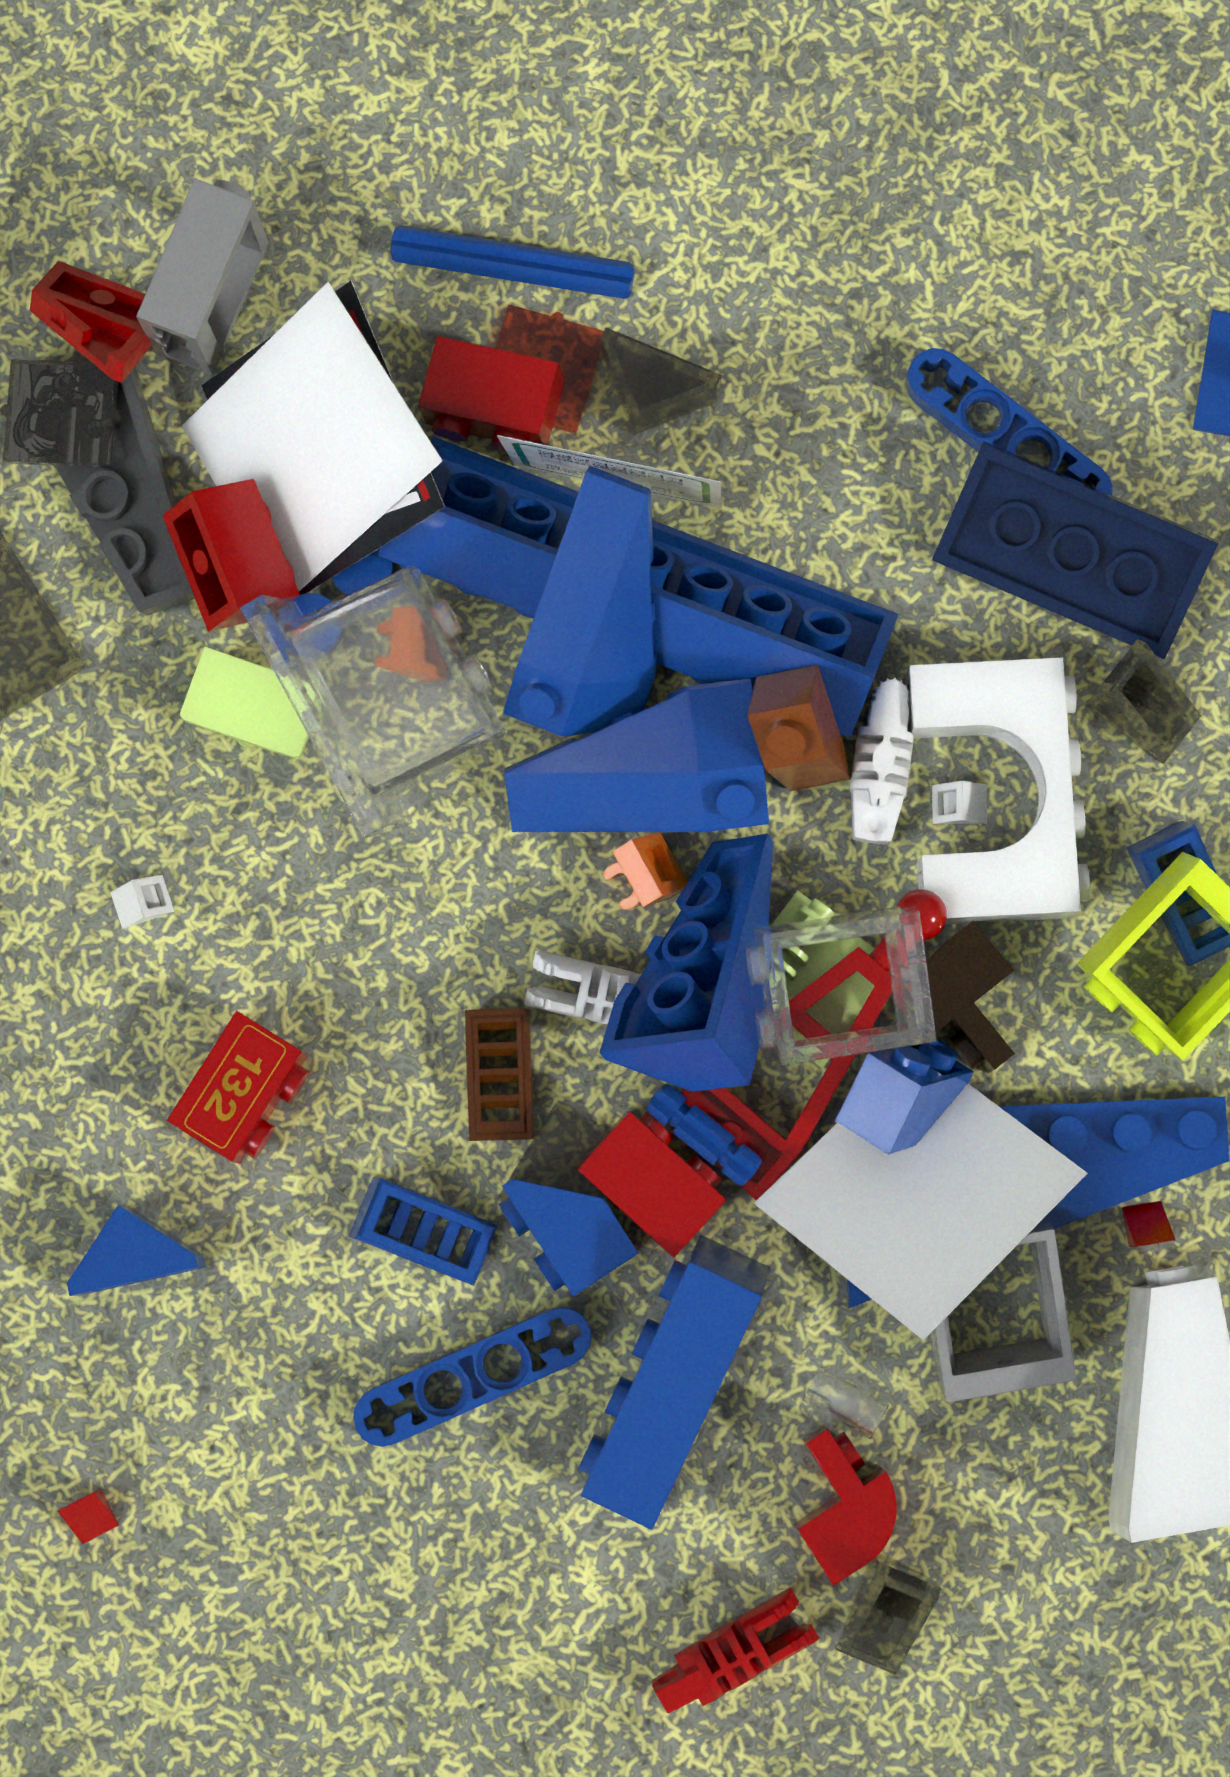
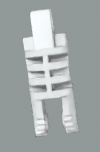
M895 677L892 680L887 678L885 682L880 681V686L875 687L876 693L872 694L873 700L869 702L871 707L868 710L867 725L857 729L850 782L852 839L864 843L890 844L903 800L907 796L914 734L907 731L910 709L907 703L911 699L908 697L910 692L907 691V685H904L902 680L897 681Z
M537 950L535 951L533 968L546 975L581 982L579 993L577 995L546 987L533 986V988L529 987L527 989L524 1004L529 1007L581 1019L585 1018L608 1025L614 1000L625 983L635 985L642 973L638 974L629 970Z

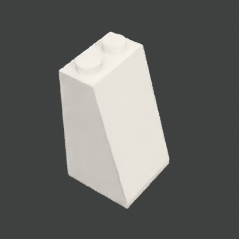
M1175 1266L1145 1272L1147 1284L1130 1287L1108 1518L1111 1531L1131 1543L1230 1526V1339L1218 1277L1198 1276L1196 1266Z

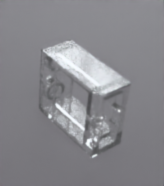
M906 905L753 928L756 945L746 947V961L752 986L761 984L765 1010L755 1011L759 1047L761 1050L770 1049L771 1057L779 1065L937 1042L920 911ZM885 933L897 1025L794 1040L782 949Z

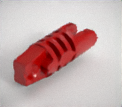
M792 1588L780 1592L740 1615L734 1621L728 1622L704 1636L701 1640L695 1641L674 1654L678 1664L652 1680L654 1692L665 1711L671 1713L696 1699H699L702 1706H705L724 1696L726 1692L734 1690L755 1678L764 1670L767 1671L818 1641L819 1636L810 1623L793 1627L764 1645L757 1634L780 1619L785 1618L796 1609L799 1601Z

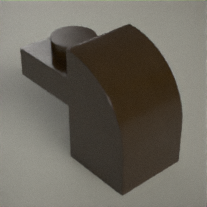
M974 921L970 922L940 946L925 962L915 984L914 1010L918 1024L926 1038H930L948 1024L955 1032V1035L948 1039V1041L963 1062L972 1070L980 1064L987 1073H990L1015 1053L974 1002L1014 970Z

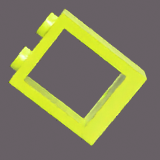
M1184 852L1166 868L1076 963L1091 978L1083 987L1111 1013L1120 1006L1136 1021L1128 1030L1139 1042L1156 1056L1165 1049L1182 1061L1230 1012V959L1167 1025L1110 971V968L1184 891L1230 934V887L1201 859Z

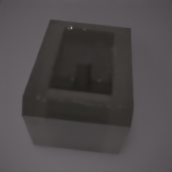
M607 327L605 328L601 337V355L634 435L716 403L721 389V374Z
M1138 639L1085 704V706L1162 764L1167 761L1202 716L1149 646Z
M876 1556L866 1567L835 1650L896 1675L939 1599L941 1587L933 1578Z

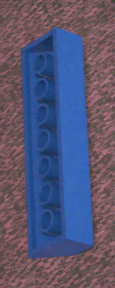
M433 437L430 442L443 461L431 471V474L445 507L380 547L378 556L397 563L406 571L426 574L452 584L468 595L483 596L514 608L525 617L534 619L579 492ZM652 520L653 561L650 565L651 598L655 599L656 619L652 624L653 651L657 652V664L686 674L700 684L750 678L752 689H754L756 677L818 664L841 735L851 738L899 614Z

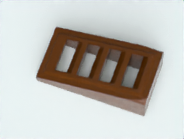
M528 1008L465 1010L469 1141L534 1140L530 1010ZM517 1030V1042L480 1043V1031ZM518 1056V1068L481 1069V1057ZM518 1082L519 1094L482 1095L481 1083ZM519 1108L520 1120L482 1121V1109Z

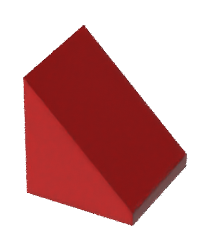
M1161 1201L1122 1207L1129 1247L1175 1241Z
M102 1489L58 1510V1513L82 1544L119 1526Z

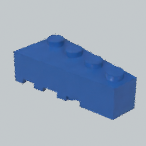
M701 1234L687 1264L674 1261L659 1293V1297L669 1301L659 1323L649 1318L647 1319L631 1353L642 1359L633 1381L622 1376L620 1377L604 1411L615 1417L606 1439L596 1434L593 1435L578 1467L579 1471L589 1475L580 1496L648 1529H653L763 1296L770 1270L769 1266Z

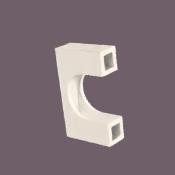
M1063 657L910 665L905 675V685H907V691L910 692L908 697L911 699L907 703L910 706L908 731L914 734V738L976 735L1002 741L1011 746L1025 759L1033 772L1038 788L1036 817L1024 838L1009 847L996 851L922 855L916 863L918 889L932 891L942 899L947 911L945 925L967 924L972 921L975 923L1073 918L1081 912L1080 902L1089 901L1090 877L1087 864H1078L1076 839H1083L1085 837L1086 823L1083 801H1073L1072 776L1080 775L1081 751L1078 738H1069L1067 714L1075 713L1077 695L1074 676H1064Z

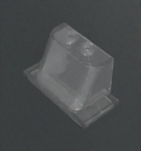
M410 565L305 616L302 615L295 601L261 595L240 607L363 838L392 835L414 823L400 794L508 734L486 694V691L492 689L493 686L485 668L474 654L468 658L464 654L455 637L462 632L458 618L444 598L436 602L418 567Z

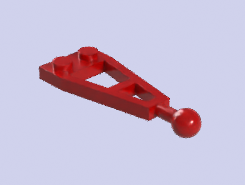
M916 889L906 893L896 906L895 926L869 955L860 947L856 948L763 1020V1033L759 1047L790 1024L832 1060L787 1139L728 1088L694 1092L684 1089L681 1092L687 1098L685 1103L691 1108L694 1105L698 1106L735 1136L733 1142L738 1146L744 1143L760 1156L762 1162L758 1170L743 1186L739 1185L755 1200H758L777 1181L804 1148L898 982L889 971L916 940H929L937 936L944 928L947 919L946 907L942 899L934 892L926 889ZM858 971L874 985V988L843 1042H841L806 1011ZM718 1162L714 1163L719 1169L722 1170L724 1168Z

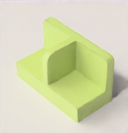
M204 646L180 716L187 723L232 737L243 747L250 749L252 745L293 759H299L303 754L315 719L323 721L331 698L323 686Z

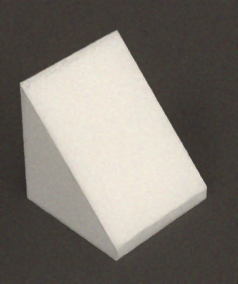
M968 781L932 785L933 824H987V785ZM942 793H943V800H944V815H943V807H942Z
M163 875L134 879L110 892L122 929L174 912ZM154 885L156 886L162 906L160 905Z

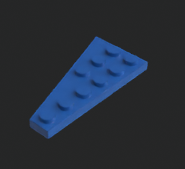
M1225 1097L999 1106L1088 1173L1046 1215L1054 1229L1230 1161ZM847 1279L848 1308L872 1300Z

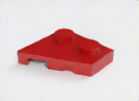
M57 261L32 289L30 311L114 381L122 383L151 348V344L136 317L145 293Z

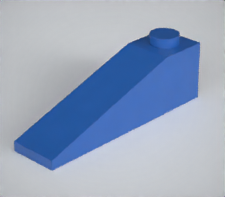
M589 466L586 470L519 658L503 714L559 736L594 733L612 725L613 719L630 711L636 714L645 710L658 672L657 652L653 651L652 625L656 619L655 599L651 598L650 565L653 561L651 489L593 466Z
M751 679L685 686L668 694L665 701L636 714L630 711L613 719L612 725L579 740L575 738L566 740L505 768L504 774L512 832H710L769 824L764 764L747 716L753 693Z
M768 833L711 843L676 900L681 911L665 937L655 935L645 950V954L650 961L635 985L625 983L614 1000L600 1049V1054L605 1060L692 1092L750 1085L763 1033L773 854V841Z

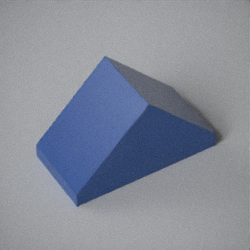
M118 1205L68 1280L67 1287L69 1296L85 1295L206 1268L204 1255L130 1206Z

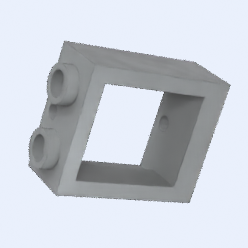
M194 178L136 316L157 355L212 376L269 243L254 200L250 199L251 195L245 189L234 183L216 180L214 185Z
M1046 1216L1018 1244L1031 1243L1045 1338L953 1354L947 1316L930 1333L937 1381L947 1403L1076 1381L1055 1230Z

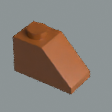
M818 664L756 677L747 716L765 770L790 791L850 780L852 769Z

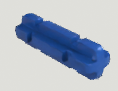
M665 1084L660 1087L647 1104L646 1110L648 1114L663 1126L668 1123L675 1128L672 1132L712 1165L718 1162L724 1167L721 1172L737 1185L743 1186L760 1167L762 1162L760 1156L744 1143L738 1146L733 1142L735 1136L698 1106L694 1105L692 1108L685 1103L687 1098L673 1086Z

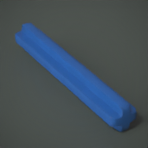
M403 225L395 228L390 249L392 259L399 263L622 299L630 296L634 281V265L627 261Z

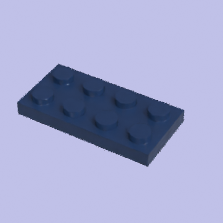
M983 441L932 561L1165 660L1219 543L1214 538Z

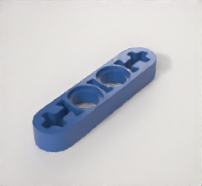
M931 348L922 351L913 359L906 376V389L909 397L916 405L977 452H979L983 441L1013 454H1016V447L1022 442L1028 440L1038 441L1044 444L1050 454V463L1046 468L1056 471L1061 460L1064 459L1071 465L1066 469L1065 476L1082 483L1088 480L1095 485L1096 489L1112 495L1113 486L1111 480L1100 466L953 353L945 349ZM939 366L944 368L948 372L944 382L957 394H959L964 383L972 388L962 397L955 413L946 408L951 404L953 396L939 386L933 388L931 392L925 390L922 387L925 375L920 370L924 368L929 372H934ZM979 402L993 405L999 411L1001 417L1000 426L989 433H980L972 429L966 418L968 408Z
M562 1306L552 1308L373 1387L361 1396L355 1406L353 1416L355 1429L361 1438L371 1445L381 1447L393 1445L562 1370L582 1359L590 1348L591 1332L589 1324L583 1315L573 1308ZM561 1317L566 1326L577 1324L581 1334L572 1340L575 1350L565 1355L562 1354L558 1346L544 1350L539 1355L547 1365L533 1370L530 1351L518 1334L532 1329L533 1340L536 1342L552 1333L549 1322L553 1319ZM494 1345H511L521 1355V1370L516 1377L509 1381H496L489 1377L485 1371L483 1364L484 1356ZM436 1371H450L461 1381V1397L451 1407H435L425 1397V1381ZM412 1382L415 1401L421 1411L427 1416V1419L415 1423L413 1421V1411L410 1410L394 1419L395 1431L385 1434L381 1426L369 1428L365 1417H368L373 1412L371 1401L382 1398L386 1406H392L404 1401L407 1397L399 1387Z

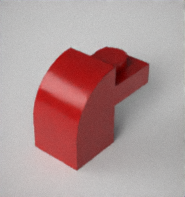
M823 1426L804 1438L803 1442L837 1496L794 1523V1525L834 1586L867 1565L884 1549L895 1526L897 1502L894 1487L887 1472L880 1467L860 1480L855 1471L865 1466V1463L846 1433L842 1432L833 1438L829 1430Z

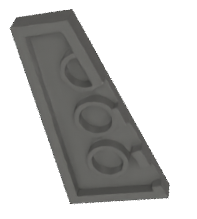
M134 367L122 383L115 382L113 413L107 411L106 397L104 399L103 420L112 416L113 420L112 424L104 427L105 430L112 427V430L104 433L101 438L100 464H91L94 439L87 432L89 423L95 420V417L86 415L83 409L78 408L74 463H67L72 409L68 413H60L59 417L63 419L61 430L64 437L63 443L61 444L60 452L54 457H47V459L57 469L71 493L69 496L81 516L87 519L99 539V546L138 611L148 616L193 600L195 597L162 516L176 505L177 502L139 377ZM81 378L80 393L88 396L91 394L97 395V392L88 388L85 380ZM72 379L70 387L77 386L76 381ZM53 386L44 387L38 397V401L45 402L50 392L54 391ZM61 386L58 388L67 399L75 397L67 387ZM56 399L54 403H60V400ZM74 400V406H82L83 400ZM67 404L66 406L64 405V409L67 410L69 404ZM55 405L53 409L62 411V406ZM91 408L86 409L87 413L96 414L94 412L89 411ZM43 410V413L46 415L39 414L36 432L45 438L57 440L61 421L53 416H57L58 412ZM96 427V428H94V429H95V432H96V436L98 437V436H99V433H98V430H97V427ZM98 427L100 434H102L103 428ZM91 430L90 434L95 437L94 431ZM81 441H82L81 464H79V463H80ZM58 448L49 449V450H51V451H57ZM42 450L44 453L52 455V453Z

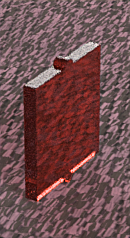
M508 304L495 349L559 363L565 383L553 428L577 434L606 337V331L564 320L563 314L560 312H555L552 316Z

